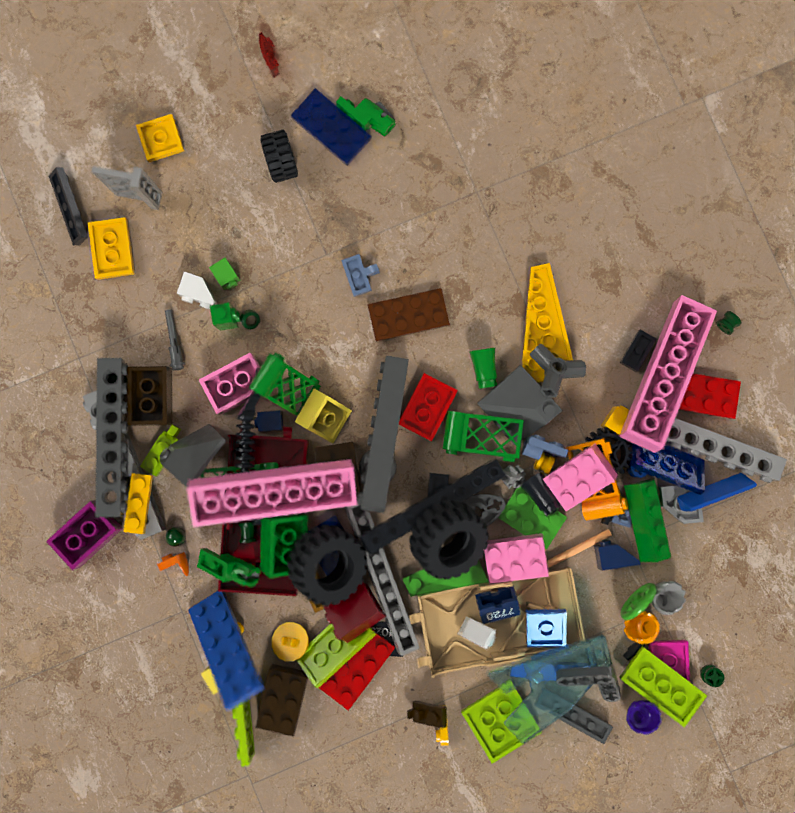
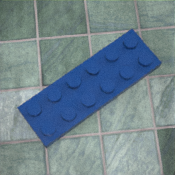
M216 591L188 609L225 709L230 711L264 689L225 592Z

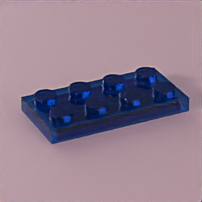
M316 88L290 115L297 124L346 166L352 162L372 139L370 134Z
M633 443L631 468L699 495L705 492V460L666 444L663 449L654 453Z

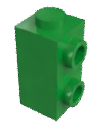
M230 303L210 306L212 323L217 329L222 331L239 327L238 322H241L240 313Z

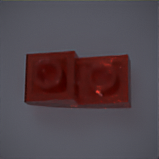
M261 32L259 33L261 52L271 76L275 78L279 75L277 68L279 64L274 57L273 50L275 46L270 37L266 38Z

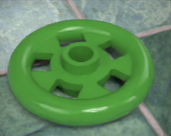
M647 583L642 585L626 600L620 613L622 619L631 620L649 606L656 595L657 588L655 584Z

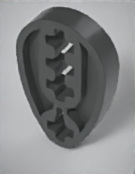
M476 494L462 501L474 511H476L475 507L477 506L480 509L483 508L484 511L481 512L482 516L480 518L487 527L505 509L504 499L490 494ZM494 499L498 502L501 501L498 510L494 507L487 509L488 506L494 504Z

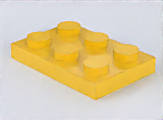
M123 217L88 222L95 279L135 275L128 219Z

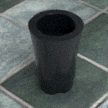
M540 472L525 481L521 488L531 497L540 511H543L544 515L548 517L557 512L562 505L543 480L545 478L544 473Z

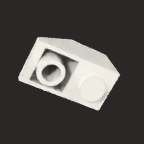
M184 272L177 294L182 297V301L191 304L193 301L200 303L199 306L210 309L212 305H218L207 282L202 277Z
M465 617L458 635L488 649L495 641L496 636L494 634L496 631L469 617Z

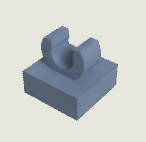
M629 507L625 510V514L613 516L610 522L631 528L632 521Z

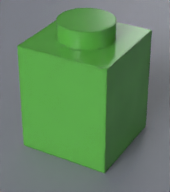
M226 258L209 267L224 290H230L238 285L237 282L240 279Z

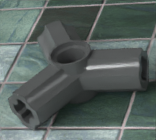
M544 344L538 345L530 353V356L545 371V377L540 389L544 397L556 398L562 379L581 378L586 375L585 362L582 360L565 361L562 358H556Z

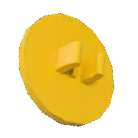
M286 622L280 625L272 636L274 654L286 662L300 659L306 653L309 646L307 631L302 625L295 622Z

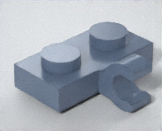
M359 254L341 260L353 296L356 297L372 291L367 277L380 273L377 264L364 268Z

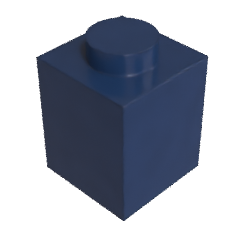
M283 411L257 412L254 424L258 428V432L283 430Z

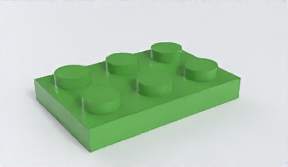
M521 487L515 489L507 501L505 509L498 517L523 535L543 533L546 550L567 519L559 511L546 517L543 511H540L535 502Z

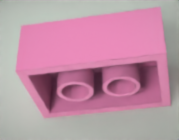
M248 353L199 379L216 414L223 415L247 402L253 392L248 387L255 377L257 367L260 366L252 353Z
M596 443L551 471L543 480L564 510L568 511L614 482L618 474Z
M543 533L487 540L488 546L487 549H484L489 584L549 576Z

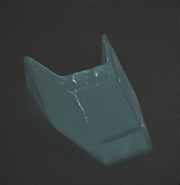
M600 635L538 652L486 673L505 694H508L528 679L531 687L530 694L504 721V725L524 745L570 711L592 686L558 685L556 683L557 670L597 666L610 667L612 662L606 637Z

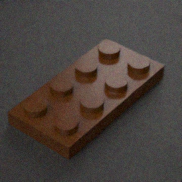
M442 288L367 304L376 342L450 326Z

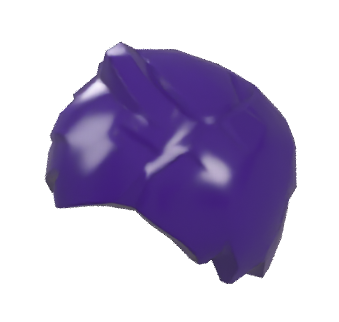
M637 700L628 707L626 721L629 727L636 733L648 735L659 728L662 722L661 712L650 701Z

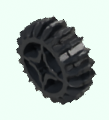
M604 427L603 431L601 428L596 429L597 434L590 432L592 439L586 437V442L603 437H610L616 441V443L611 444L612 453L609 455L616 473L624 474L625 471L622 467L629 469L630 466L626 462L633 461V458L628 457L629 454H634V451L628 450V447H631L633 444H626V439L619 437V435H616V432L610 431L607 427ZM598 444V448L603 453L601 444ZM618 449H621V458L618 462L616 453Z

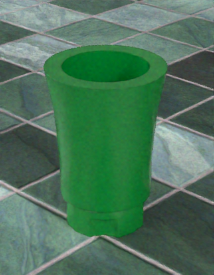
M495 348L469 351L476 381H478V389L497 386Z

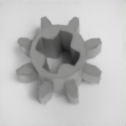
M509 465L503 470L506 476L502 478V481L509 489L512 486L519 488L525 482L524 477L526 473L519 465L516 467Z

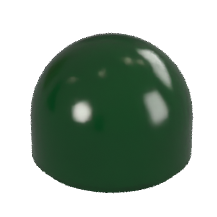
M245 310L240 316L241 324L246 329H255L260 323V317L254 310ZM255 316L254 324H247V317Z
M173 527L167 531L165 539L170 546L177 547L184 543L186 534L182 528Z

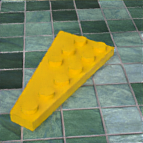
M550 263L531 267L529 275L522 367L537 383L543 382L545 377V371L530 356V353L538 345L544 344L556 358H562L565 361L573 360Z

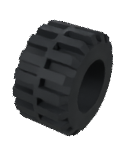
M282 129L261 135V146L272 180L278 183L297 177L298 170L286 131Z

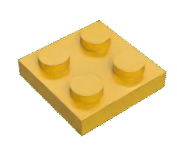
M172 114L136 125L146 159L149 163L184 152Z

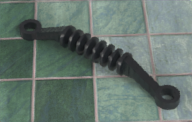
M257 367L255 376L261 367ZM255 391L251 393L238 416H236V419L242 421L241 424L236 425V427L242 429L241 432L236 433L237 436L242 437L236 443L242 445V447L235 449V451L241 453L240 456L235 457V459L241 461V463L235 465L241 471L235 474L250 472L249 469L255 467V465L249 463V461L255 460V457L249 455V453L255 452V449L250 448V445L256 443V441L250 440V437L256 436V433L250 432V429L256 428V425L250 424V421L256 420L255 406L261 397ZM261 518L251 519L252 525H261Z

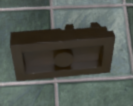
M413 701V708L407 710V719L413 718L415 723L443 729L447 727V707Z

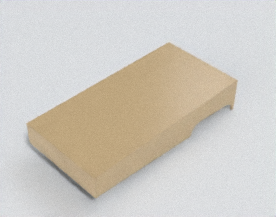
M569 567L549 570L548 577L491 584L486 582L418 595L420 613L409 615L411 624L421 622L427 656L417 658L418 668L429 665L432 678L447 672L477 666L489 667L586 647L573 573ZM514 586L521 615L483 624L496 631L494 634L496 638L491 647L489 646L488 649H485L458 635L465 617H469L482 624L475 594L487 591L494 593L498 592L499 588ZM566 609L567 646L527 647L526 610Z

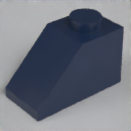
M611 540L600 541V545L594 546L597 567L602 571L641 565L637 558L618 544L611 543Z

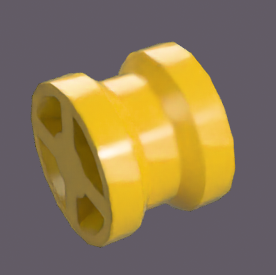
M543 452L540 459L535 460L533 469H541L545 474H549L555 457L547 456Z

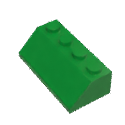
M655 478L624 485L640 562H660L671 558V550Z

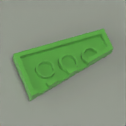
M479 560L477 561L478 564L475 567L472 566L469 572L466 574L462 573L457 578L437 579L434 576H430L424 569L402 578L410 597L489 582Z

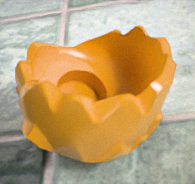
M644 610L637 617L625 620L624 632L634 642L649 644L658 637L660 624L656 616Z

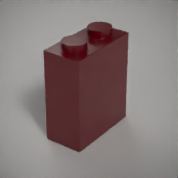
M364 581L361 585L357 586V591L354 594L351 593L349 595L350 598L347 600H340V603L336 605L330 603L329 606H323L326 614H324L325 618L334 627L333 633L335 637L346 643L351 642L386 617L369 585Z

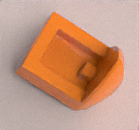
M184 552L173 556L172 553L161 558L163 562L157 564L159 570L162 571L178 563L186 576L189 574L188 560Z

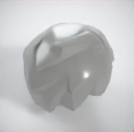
M663 581L656 584L657 591L652 600L653 607L663 615H673L679 612L686 602L684 598L686 592L682 589V585L675 581Z

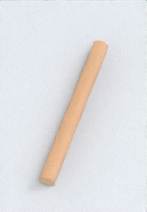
M607 529L547 560L548 568L611 537L610 530Z

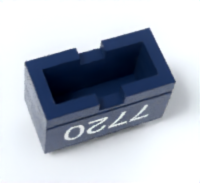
M514 586L499 588L498 592L494 593L487 591L475 594L482 624L521 615Z

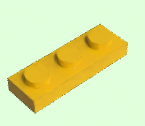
M131 474L123 532L145 534L153 475Z

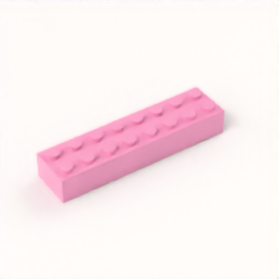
M683 295L673 303L619 437L654 453L663 449L717 313L716 310Z
M351 459L191 479L188 482L187 488L193 527L357 505Z

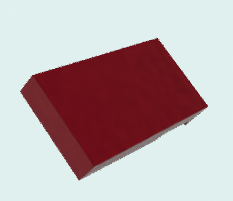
M283 427V437L257 435L250 437V440L256 441L255 444L250 445V448L255 449V452L249 454L255 457V460L249 461L250 464L257 465L276 462L278 463V468L307 465L309 440L292 439V427ZM228 434V467H232L241 463L240 460L235 459L236 454L234 450L239 447L236 441L242 439V437ZM232 471L227 472V475L234 474ZM251 519L222 523L220 555L231 554L260 569L261 525L254 526L257 542L239 543L241 539L239 523L251 522ZM261 570L258 583L253 587L243 586L233 580L225 583L219 580L218 583L219 592L297 596L299 592L291 583L292 580L289 578V575L269 578Z

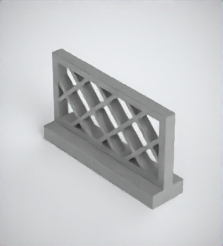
M92 166L91 172L116 196L141 200L151 209L159 210L162 191L142 168L134 167L131 174Z

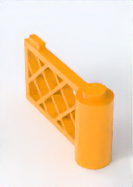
M605 438L567 446L569 460L574 457L572 450L580 449L583 451L585 450L584 447H589L596 443V445L601 444L603 455L612 466L609 455L612 453L610 441L606 442ZM617 480L611 483L614 489L613 492L607 493L601 489L593 496L581 502L582 513L586 521L625 514V510L628 509V503L626 498H622L620 495Z

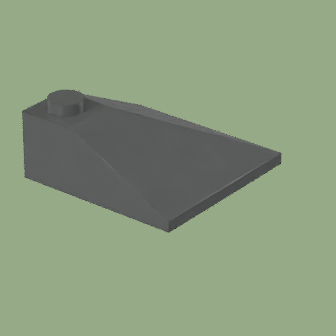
M521 365L477 403L488 416L524 420L522 440L548 424L562 411L552 398L543 396L540 392L541 386ZM493 421L500 429L501 426L499 425V423L497 421ZM511 423L505 429L513 436L518 432L519 424ZM502 430L505 436L509 439L510 437L507 435V433L504 430Z
M208 424L171 444L169 448H165L160 455L159 461L188 488L189 480L199 478L226 440L212 425Z

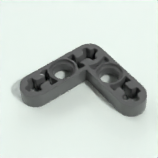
M611 667L565 668L556 671V683L558 685L598 684L605 701L616 702L621 699L620 687L614 669Z

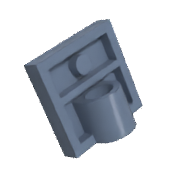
M534 434L531 437L525 438L522 455L539 460L544 452L558 458L566 457L568 450L564 449V445L555 441L548 443L545 442L546 438Z

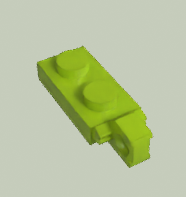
M172 425L168 432L163 431L140 467L158 477L164 468L159 461L160 455L165 448H169L171 444L179 440L176 437L181 429L176 425Z

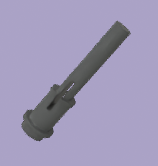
M168 309L165 310L171 346L168 348L171 358L170 367H172L173 371L184 369L185 362L182 359L181 346L178 345L173 311Z

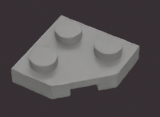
M699 483L659 487L661 506L683 524L704 522L702 508L692 512L681 511L677 500L678 496L699 489Z

